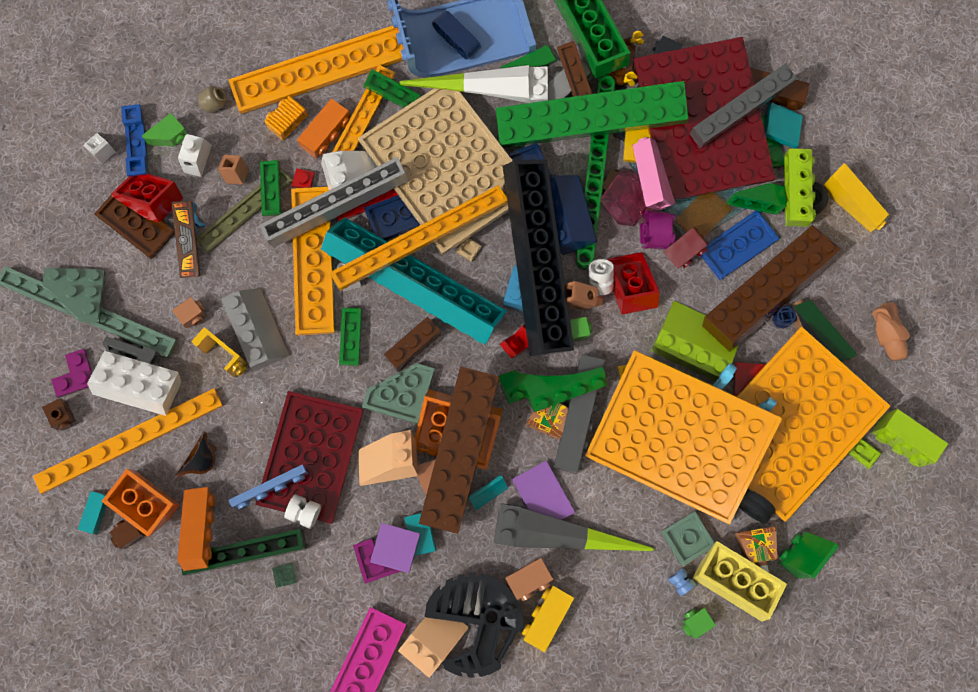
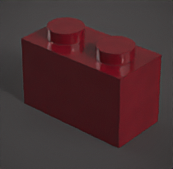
M694 226L663 252L677 269L681 266L685 269L693 262L691 260L693 256L697 254L700 257L708 250L706 246L709 242Z

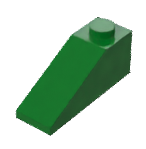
M767 183L738 191L727 201V205L778 215L787 206L786 188L774 183Z

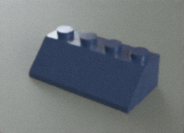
M554 175L549 177L560 253L566 255L596 243L597 238L580 176Z

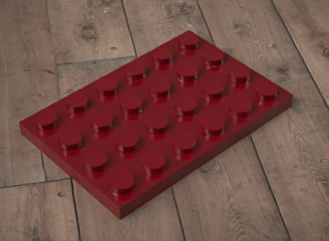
M288 391L261 484L300 465H304L309 474L305 475V479L298 483L292 481L286 484L287 488L279 492L275 490L269 492L268 497L260 501L256 500L255 505L286 512L291 498L296 494L306 498L307 503L313 501L320 504L321 510L317 520L333 524L364 410Z

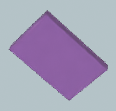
M547 461L512 479L528 509L561 520L575 513Z

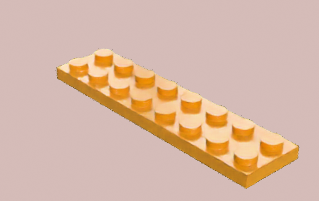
M328 187L291 189L292 209L329 191ZM331 220L293 238L295 334L297 336L335 333L333 278L330 274L333 271L332 257L321 250L326 232L331 228Z

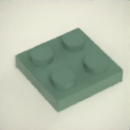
M695 511L660 531L681 566L709 551L714 544Z

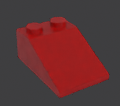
M150 174L130 176L111 193L113 198L146 219L158 223L172 210V202L183 199L174 181Z
M642 252L606 259L613 264V291L621 315L658 308L660 292Z

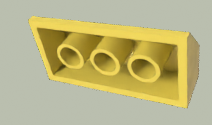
M718 541L713 544L692 578L761 622L771 618L787 586V583Z

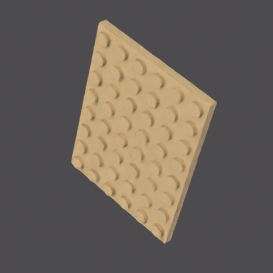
M434 88L358 138V141L377 167L398 157L409 181L394 188V190L420 225L497 185L500 186L506 195L502 166L512 162V159L459 91ZM508 203L433 242L442 255L446 254L509 211Z

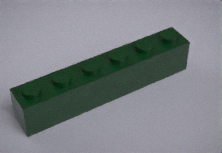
M296 529L211 548L212 557L209 559L208 568L186 571L182 569V575L189 576L307 550L304 530Z

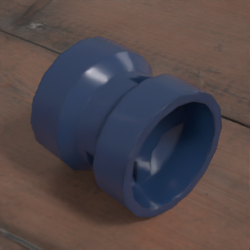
M785 306L774 313L772 321L776 327L784 329L795 321L796 313L791 307Z

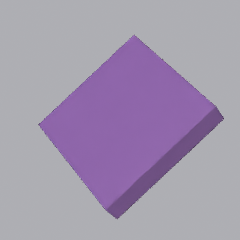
M381 523L370 562L410 573L420 533Z

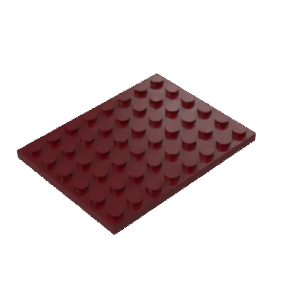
M743 37L634 58L633 62L639 87L684 81L688 123L648 129L650 138L657 143L674 200L775 180L759 108L701 149L690 135L693 127L754 86Z

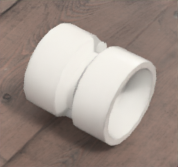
M605 259L591 262L589 265V285L597 287L598 295L609 294L614 289V268L612 262Z
M295 494L287 506L284 518L293 522L300 521V525L311 529L319 516L321 505L313 501L307 503L306 498Z

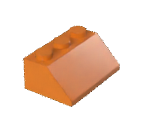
M126 469L102 500L104 504L147 537H150L161 528L180 506L178 502L133 469Z

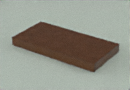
M111 195L94 213L95 216L151 260L175 234V230L163 220L158 223L146 219Z

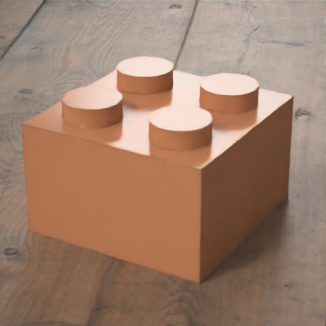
M539 558L505 577V580L516 600L521 599L523 602L533 596L532 592L538 589L541 592L550 587L549 582L553 578L542 558Z

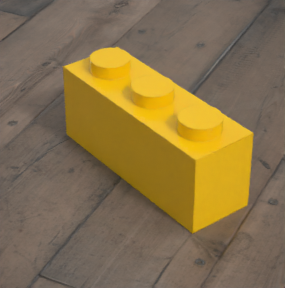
M555 586L545 589L541 597L544 601L541 606L537 605L531 615L534 617L532 623H527L521 633L524 635V641L544 653L574 600V597Z

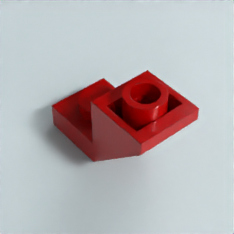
M525 324L514 335L499 344L511 359L520 355L528 348Z

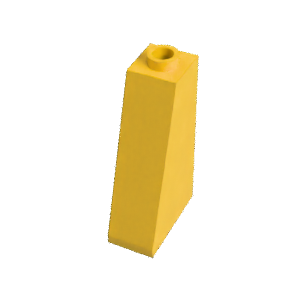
M845 163L823 185L828 195L868 231L872 232L875 229L879 231L887 223L885 221V218L889 215Z

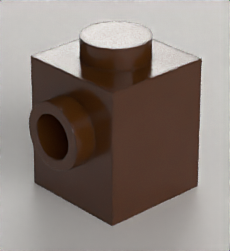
M59 398L42 407L53 429L66 430L71 427V423L76 421L67 401Z
M125 520L116 523L113 526L114 529L109 532L112 536L110 538L111 542L116 548L119 547V549H127L146 536Z

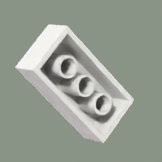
M104 351L87 384L92 395L166 416L182 382L177 371Z

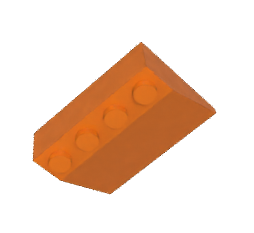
M430 389L425 394L415 434L418 452L437 456L452 395ZM493 406L491 408L477 468L485 470L488 468L503 412L501 408Z

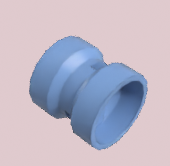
M684 568L677 571L675 576L672 575L668 578L669 582L676 586V591L680 596L696 586L693 579L687 577L688 573Z

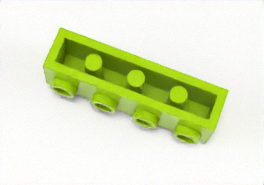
M788 149L784 155L787 202L785 207V226L808 227L815 220L816 212L813 209L815 192L812 191V185L815 182L812 167L814 166L815 159L812 156V149Z

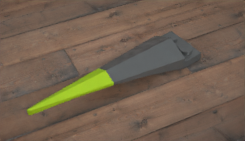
M500 503L493 541L495 544L528 548L654 550L652 547L583 527L521 506Z

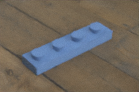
M300 465L229 499V503L232 508L244 509L250 505L249 502L255 499L257 501L265 499L269 496V492L274 490L279 492L287 488L286 484L292 481L298 483L304 480V476L309 473L304 465Z

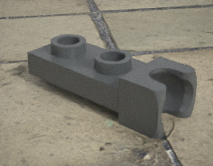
M107 336L102 342L107 352L156 366L160 360L159 357L155 356L157 354L156 350L145 346L142 349L136 344L129 345L119 338Z

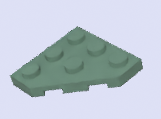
M45 268L42 282L44 289L50 292L79 322H99L105 283V269Z
M415 363L410 368L400 373L398 372L376 386L368 388L362 408L418 424L424 396L430 388L435 368Z

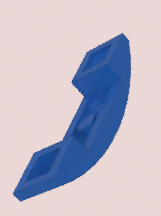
M141 105L121 106L122 123L125 126L127 158L125 160L127 176L146 175L148 157L146 141L142 137L145 133V125Z

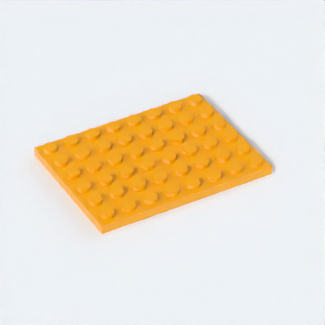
M802 326L737 395V397L757 406L761 402L764 403L769 397H772L777 403L770 412L782 417L748 489L766 498L775 507V514L786 522L890 407L884 399Z
M634 350L585 456L730 525L782 417Z

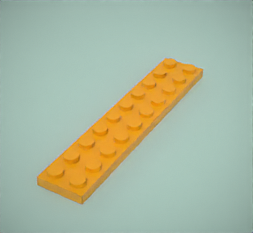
M392 25L228 79L240 114L280 102L282 99L288 98V96L295 97L367 73L371 69L376 70L378 65L385 67L403 61L401 55L403 46L398 44L396 37L398 28H394Z

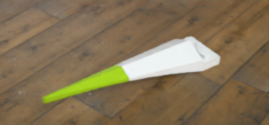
M527 65L400 81V84L402 86L469 92L533 103L548 100V67H529Z

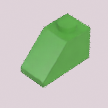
M170 113L144 133L142 137L148 145L175 147L177 144H182L185 135L188 133Z

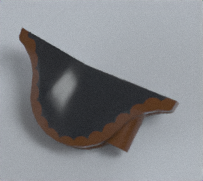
M203 431L189 456L175 475L176 477H181L188 473L204 474L213 468L215 464L214 452L217 447L208 442L205 431Z

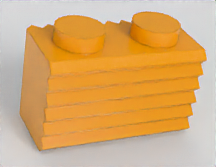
M288 96V98H284L279 102L278 108L275 111L267 114L264 122L269 130L284 141L308 116V113L302 105L291 96Z

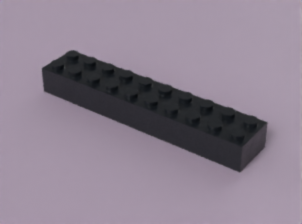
M514 160L502 167L529 357L573 351L574 344L547 160Z

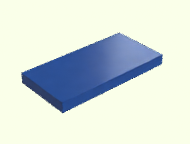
M754 211L710 241L706 246L708 250L701 257L716 277L722 280L780 238L760 212Z

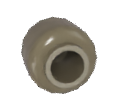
M209 86L198 95L199 107L208 113L218 111L226 103L224 91L216 86Z

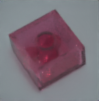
M620 171L600 199L618 225L635 226L648 208L645 204L640 177L636 172Z

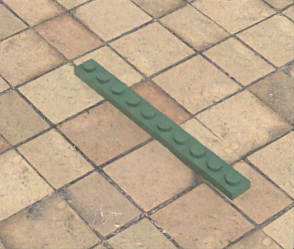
M4 266L0 274V286L74 317L50 292L44 289L41 281ZM101 308L99 322H86L141 347L145 346L156 350L158 354L170 358L178 342L171 337Z

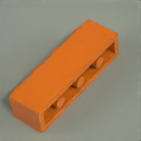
M208 487L184 490L177 559L183 571L208 568L209 559L212 557L210 541L213 540L211 524L214 523V513L212 510L216 500L215 495L211 494Z

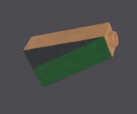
M799 300L792 304V309L796 313L794 324L797 330L802 326L841 362L848 361L857 356L853 348L811 300L806 302Z

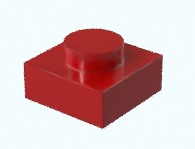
M296 168L292 187L311 188L315 173Z

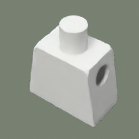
M186 134L178 156L183 172L202 177L212 144L204 138Z

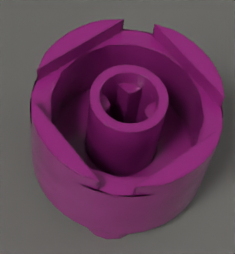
M645 211L642 215L645 221L640 223V243L644 244L642 248L666 250L675 241V233L672 232L675 215L669 212Z

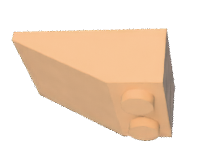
M411 430L389 434L359 449L360 486L418 476L417 445Z
M425 617L398 651L430 678L469 627L461 622Z

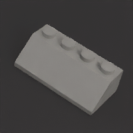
M261 288L241 290L221 298L248 364L253 371H257L290 356Z

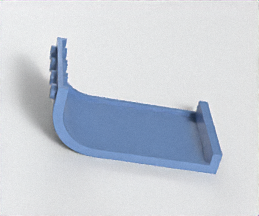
M387 0L389 12L393 11L394 15L391 17L393 27L398 28V33H396L398 44L403 46V50H401L402 59L407 61L410 72L416 76L426 78L443 76L524 56L536 50V42L523 0H459L420 10L403 8L398 3V0ZM444 11H449L481 45V48L467 60L449 45L432 26V22Z

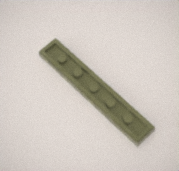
M280 168L282 192L292 184L293 180ZM261 184L196 237L197 242L207 253L211 252L262 209Z

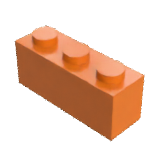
M331 98L298 137L297 142L299 146L316 159L319 155L322 156L327 151L328 144L331 141L334 142L339 136V131L348 124L351 118L349 110Z

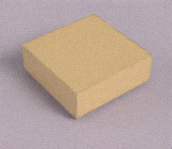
M468 238L459 245L456 253L472 262L482 246Z

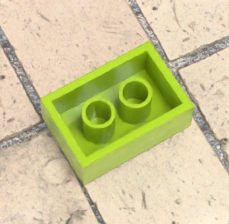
M899 409L883 414L872 431L876 436V440L893 447V452L909 458V463L916 467L936 463L948 445L947 442Z

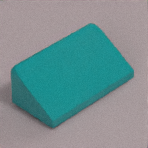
M498 476L471 494L468 499L473 507L478 510L506 491L508 486L503 477Z
M90 491L78 530L90 534H98L107 507L102 502L106 495Z
M421 513L405 517L407 530L420 533L414 556L437 551L432 527L419 524Z

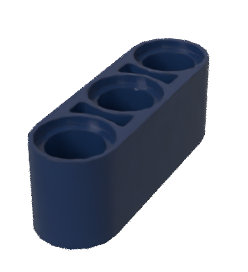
M444 11L432 22L436 32L464 59H469L481 48L479 41L449 11Z

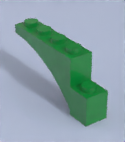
M602 367L562 376L531 375L520 373L516 370L499 375L500 386L508 404L527 398L534 412L607 386L605 371Z

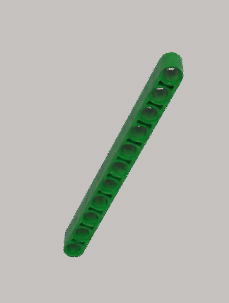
M609 75L602 76L599 79L596 93L614 91V79ZM602 85H607L609 88H603ZM609 134L600 135L604 139L599 140L595 136H591L584 193L587 204L595 206L594 209H589L596 236ZM594 152H598V153H600L602 156L597 157V156H595L593 153H594ZM596 169L599 171V174H593L591 170ZM589 187H596L597 191L593 192L589 190ZM596 243L576 251L575 263L579 269L586 270L589 268L590 263L593 262ZM580 257H587L589 259V262H582L580 260Z

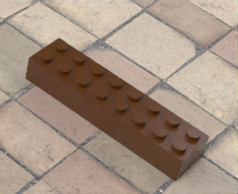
M812 225L704 317L702 326L730 352L836 261L841 249Z
M460 366L419 524L456 534L459 533L499 376Z

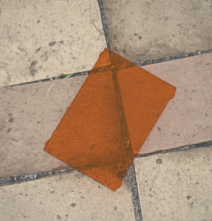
M714 193L700 195L676 218L675 222L687 232L695 226L706 237L732 208Z

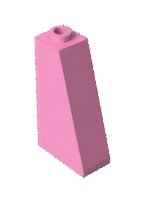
M648 137L638 140V143L633 145L646 207L659 211L676 204L656 141Z

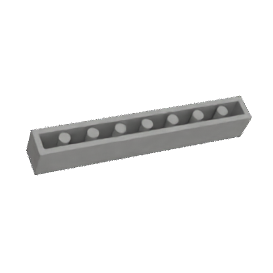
M398 157L260 224V227L267 242L274 248L408 182L409 179Z

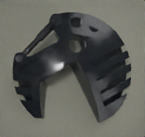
M470 573L469 577H464V574H460L454 581L453 577L446 580L445 586L441 590L440 586H438L426 603V618L478 625L471 651L442 662L445 670L462 677L461 672L466 673L470 678H475L473 673H478L480 677H483L501 669L500 662L509 646L513 643L517 633L524 626L522 610L513 592L500 580L482 573L480 577H476V573ZM489 611L496 612L497 617L494 621L486 620V614ZM501 629L511 630L496 659L494 655L499 631Z

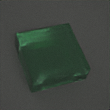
M293 563L272 568L276 588L297 583Z

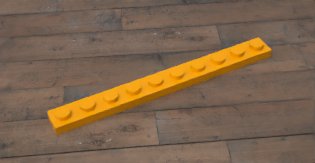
M497 185L331 271V277L341 291L508 203L507 197L500 186Z
M213 388L170 409L166 416L161 414L33 475L40 494H44L223 407L216 389Z

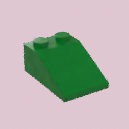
M809 532L797 533L791 539L793 544L790 548H785L779 555L781 560L778 564L797 579H815L839 545Z

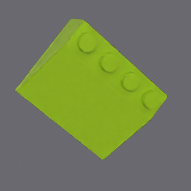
M673 301L650 351L717 381L722 371L733 362L738 345L729 352L702 326L706 315Z

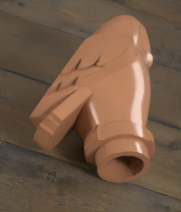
M885 303L875 308L872 312L876 321L875 333L879 345L884 346L888 357L892 361L906 359L908 357L906 340L910 338L909 332L903 326L896 304Z

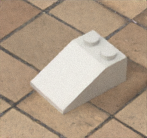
M366 151L323 154L321 162L329 190L377 167Z

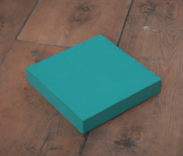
M770 103L767 109L764 128L765 136L796 149L799 145L803 116L777 104Z

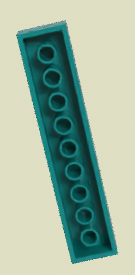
M344 217L326 232L321 250L347 264L387 243V241ZM408 255L368 276L376 281L377 284L383 285L393 293L402 296L410 303L421 307L427 313L433 314L443 322L452 325L460 332L471 336L477 342L484 345L487 344L497 331L507 312L504 308L412 255Z

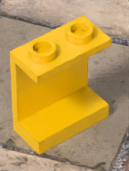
M205 327L191 341L205 354L217 343L232 355V360L225 366L224 370L234 378L237 375H242L246 370L245 366L247 363Z

